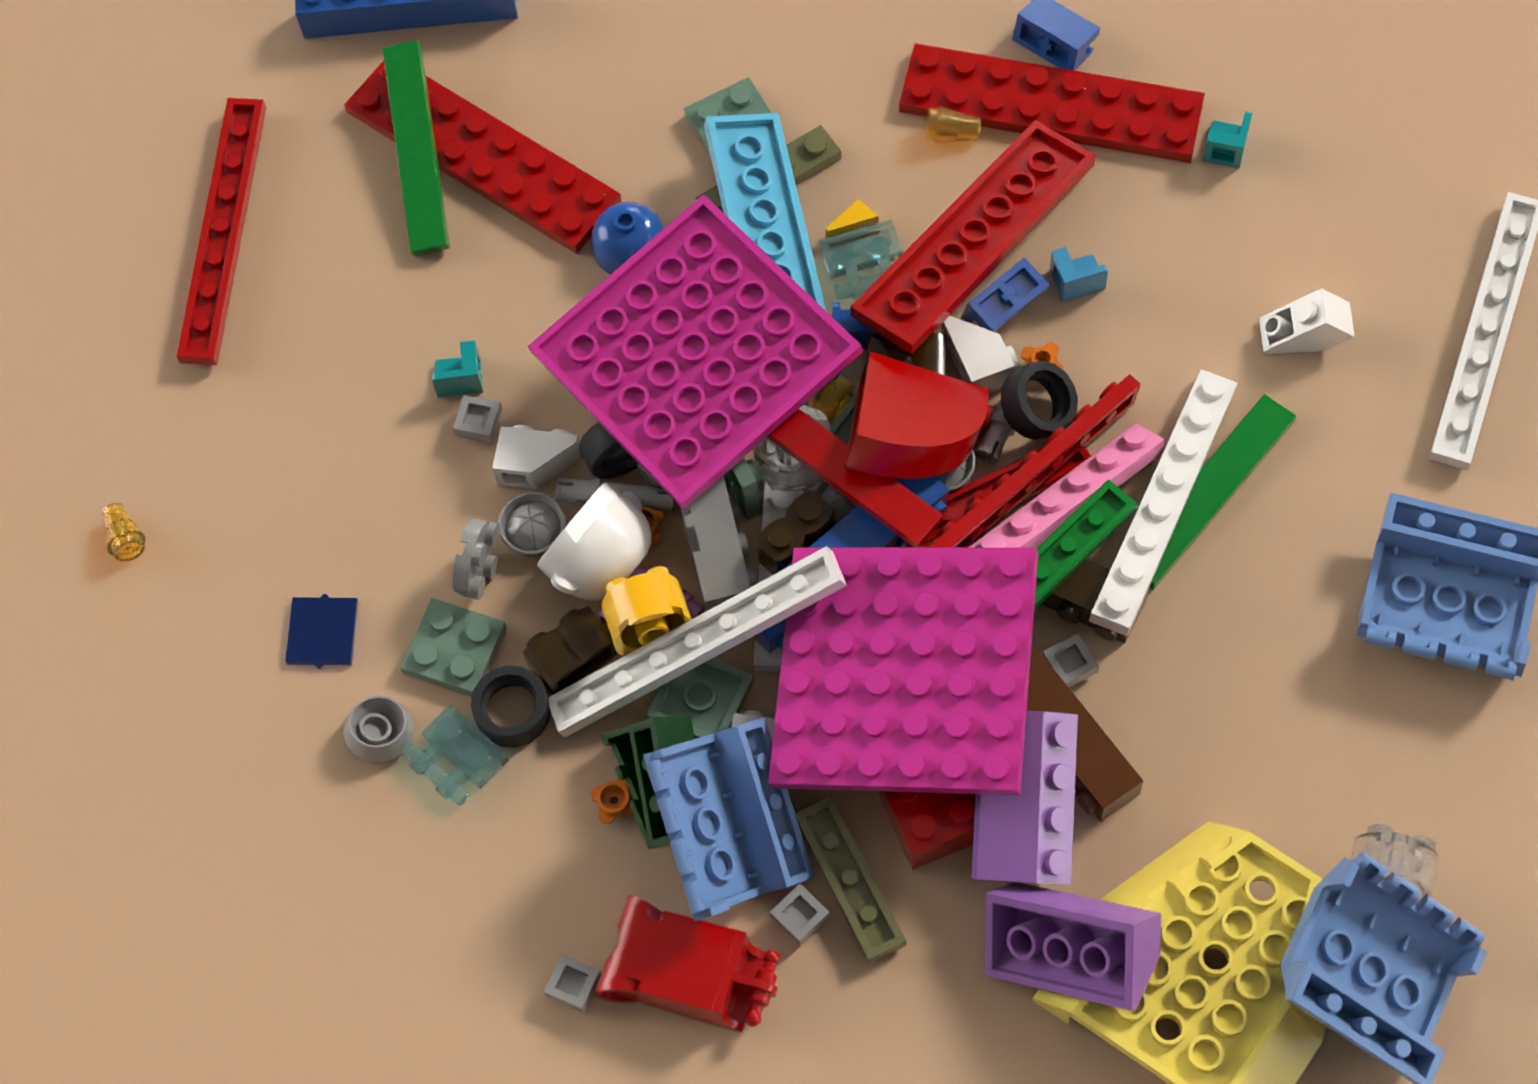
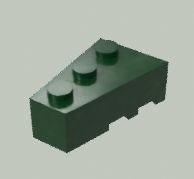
M691 715L654 717L600 735L604 745L611 746L619 765L615 768L619 780H626L634 799L629 804L648 849L671 847L643 755L695 739Z

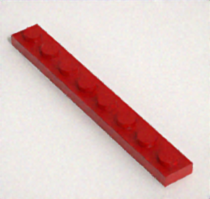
M227 98L176 355L180 363L218 364L266 113V105L263 99Z
M1130 374L1119 384L1115 381L1110 383L1101 393L1098 402L1093 406L1089 404L1083 406L1073 418V423L1066 429L1059 427L1048 438L1043 449L1039 452L1032 450L1021 461L1019 469L1012 475L1006 473L1000 477L987 497L984 499L977 497L970 503L964 512V516L956 523L953 520L949 521L938 532L937 539L927 547L923 544L919 548H968L1133 406L1141 383Z

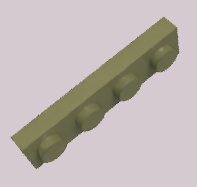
M821 125L786 145L796 185L842 159L841 150ZM717 185L696 197V200H698L704 194L723 212Z
M832 797L825 798L796 812L795 815L800 831L868 964L907 946V941Z

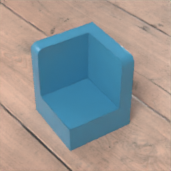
M1066 247L1051 251L1050 272L1062 302L1106 289L1108 270L1104 264L1098 266L1093 255L1071 260Z

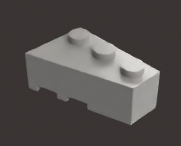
M722 476L685 510L680 506L706 611L758 584L754 568H746L743 556L749 555L747 540L744 532L737 533L735 521L740 520L735 497L729 498L724 476Z

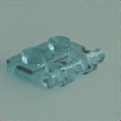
M892 220L819 240V248L830 279L843 275L847 279V282L834 286L837 300L852 297L853 300L858 299L892 265L891 262L896 261L903 254ZM878 266L880 273L860 278L858 271Z
M451 704L421 732L423 737L431 744L427 749L421 750L416 744L410 742L401 752L411 762L410 768L418 775L424 774L436 785L435 790L444 799L450 798L458 806H462L470 797V794L462 787L469 779L481 789L509 761L508 756ZM443 756L456 767L448 774L436 764Z

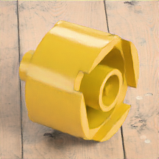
M654 567L644 574L628 579L616 578L608 582L605 587L607 594L602 600V610L615 650L621 656H624V651L633 652L692 620L679 581L669 574L666 567Z

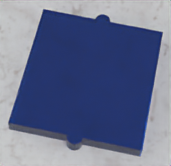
M323 594L321 598L292 597L286 664L315 665L317 669H321L323 665H352L358 599L329 598L327 594Z

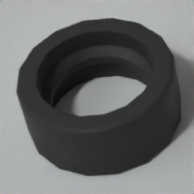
M1039 361L1015 370L1006 378L1001 388L1000 403L1004 417L1013 430L1023 437L1038 440L1050 437L1059 427L1066 429L1072 424L1073 418L1077 413L1078 397L1072 380L1064 370L1056 364ZM1029 379L1038 381L1050 395L1053 409L1049 422L1042 421L1035 416L1028 406L1026 384Z
M599 422L582 436L579 443L580 452L592 475L597 478L611 479L623 476L638 468L637 465L639 463Z
M506 665L491 670L479 680L472 692L471 710L478 729L487 740L501 747L516 748L531 743L543 733L549 722L551 710L545 686L534 672L521 666ZM521 686L526 688L534 698L535 706L531 717L521 725L511 728L500 727L494 724L487 712L488 702L492 695L502 688Z

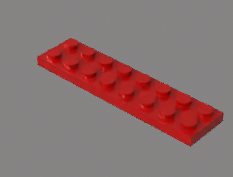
M914 43L899 102V112L1016 133H1023L1036 120L1074 143L1191 163L1205 93Z
M383 60L347 100L344 106L348 114L395 142ZM426 76L439 170L565 248L578 254L592 237V229L597 218L608 207L622 201L620 193Z
M1035 120L850 306V316L908 353L913 354L1095 165L1096 155Z

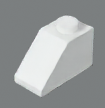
M949 316L942 323L941 334L946 335V347L961 380L987 388L989 393L1001 389L1006 378L1019 366L1012 346L1006 347L999 333Z

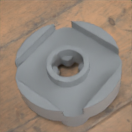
M472 518L467 523L460 542L467 544L462 556L456 554L453 568L454 592L458 593L457 595L480 600L484 593L486 578H494L498 567V556L492 554L493 547L499 538V523Z

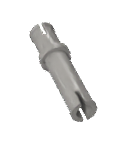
M558 477L555 500L557 502L586 504L604 482L602 478L593 477L592 480ZM605 482L622 494L624 492H632L639 498L642 506L649 507L652 510L674 512L673 505H675V500L662 487Z

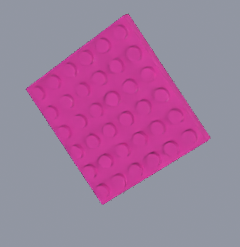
M704 194L527 346L531 354L684 510L863 352L862 345Z
M794 548L792 565L822 548ZM830 548L835 555L847 586L786 618L768 784L772 788L1020 795L1038 552L1036 548Z

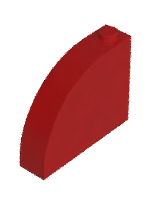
M870 351L858 383L845 467L883 477L907 479L938 476L957 468L969 457L981 428L986 429L990 422L993 406L988 405L989 389Z

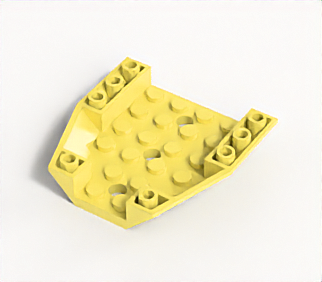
M1207 821L1101 899L1102 901L1161 913L1160 957L1137 1009L1129 1011L1038 989L1032 1000L1066 1024L1073 1018L1168 1084H1296L1322 1044L1326 1026L1286 1000L1280 963L1313 889L1321 882L1322 878L1250 831ZM1255 881H1264L1271 886L1273 897L1266 901L1257 900L1251 895L1249 886ZM1210 949L1220 950L1227 958V965L1223 969L1213 970L1204 963L1203 954ZM1161 1019H1172L1178 1024L1180 1035L1176 1039L1165 1040L1157 1034L1155 1029L1156 1023Z

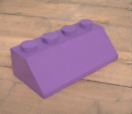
M1045 711L1026 712L1020 795L975 794L972 879L1071 885L1077 714Z
M1018 882L1010 883L986 893L985 976L1129 1011L1137 1009L1160 957L1161 913Z

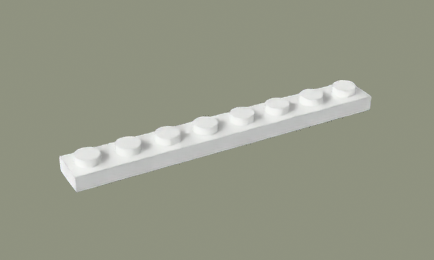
M1511 192L1507 193L1429 456L1430 460L1468 470L1471 464L1538 231V200Z
M1202 369L1200 370L1093 607L1089 622L1128 636L1237 387V382Z
M827 546L548 697L549 707L558 733L567 737L847 586L833 551Z

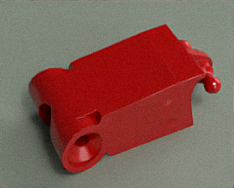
M628 895L618 924L619 944L606 960L595 992L597 998L605 1001L618 1003L642 1002L654 1008L743 1033L745 1023L750 1027H756L760 1024L763 1008L769 1005L770 998L776 996L778 987L775 986L777 976L774 971L780 961V954L776 950H768L766 952L756 948L748 940L746 932L702 920L694 921V918L668 911L662 912L647 901L634 895Z

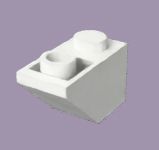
M1322 288L1259 318L1263 352L1267 354L1324 351L1355 337L1350 302Z
M515 425L513 428L501 426L492 466L497 485L528 489L539 488L581 459L582 454L579 448L578 435L563 429H554L551 432L534 430L526 425Z

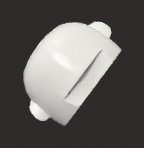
M605 482L598 488L537 563L538 568L551 579L553 587L563 593L572 594L586 601L602 600L607 594L605 587L608 582L616 578H628L647 555L651 545L650 526L642 513L643 507L639 498L632 492H624L622 494Z

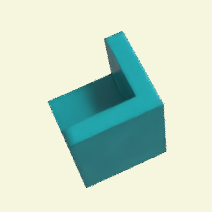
M1245 111L1242 126L1213 121L1211 128H1209L1203 161L1240 169L1253 112Z
M475 340L460 342L461 357L435 361V373H432V383L437 397L483 392L481 357Z

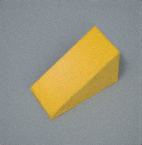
M858 199L825 228L826 241L831 243L879 228V216Z

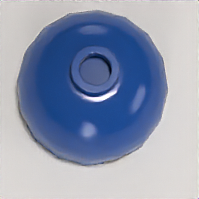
M620 202L608 207L597 218L592 229V250L599 267L611 275L662 231L664 227L658 215L647 206L635 202Z

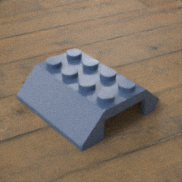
M1390 493L1373 552L1358 618L1357 636L1365 637L1364 643L1391 650L1394 649L1395 645L1400 646L1403 653L1430 660H1435L1436 656L1443 657V663L1476 671L1477 666L1483 667L1484 673L1509 680H1514L1515 676L1522 677L1531 642L1527 641L1538 588V528Z
M765 717L643 755L694 921L730 910V906L761 894L788 888L815 877L788 789L772 788L768 784L773 741Z
M1361 851L1352 861L1344 857L1313 889L1280 963L1286 1000L1413 1084H1432L1446 1051L1430 1040L1457 976L1478 975L1487 951L1479 947L1484 941L1485 935L1460 917L1453 922L1455 914L1428 895H1424L1420 899L1421 890L1396 873L1391 872L1385 878L1388 872L1387 867Z

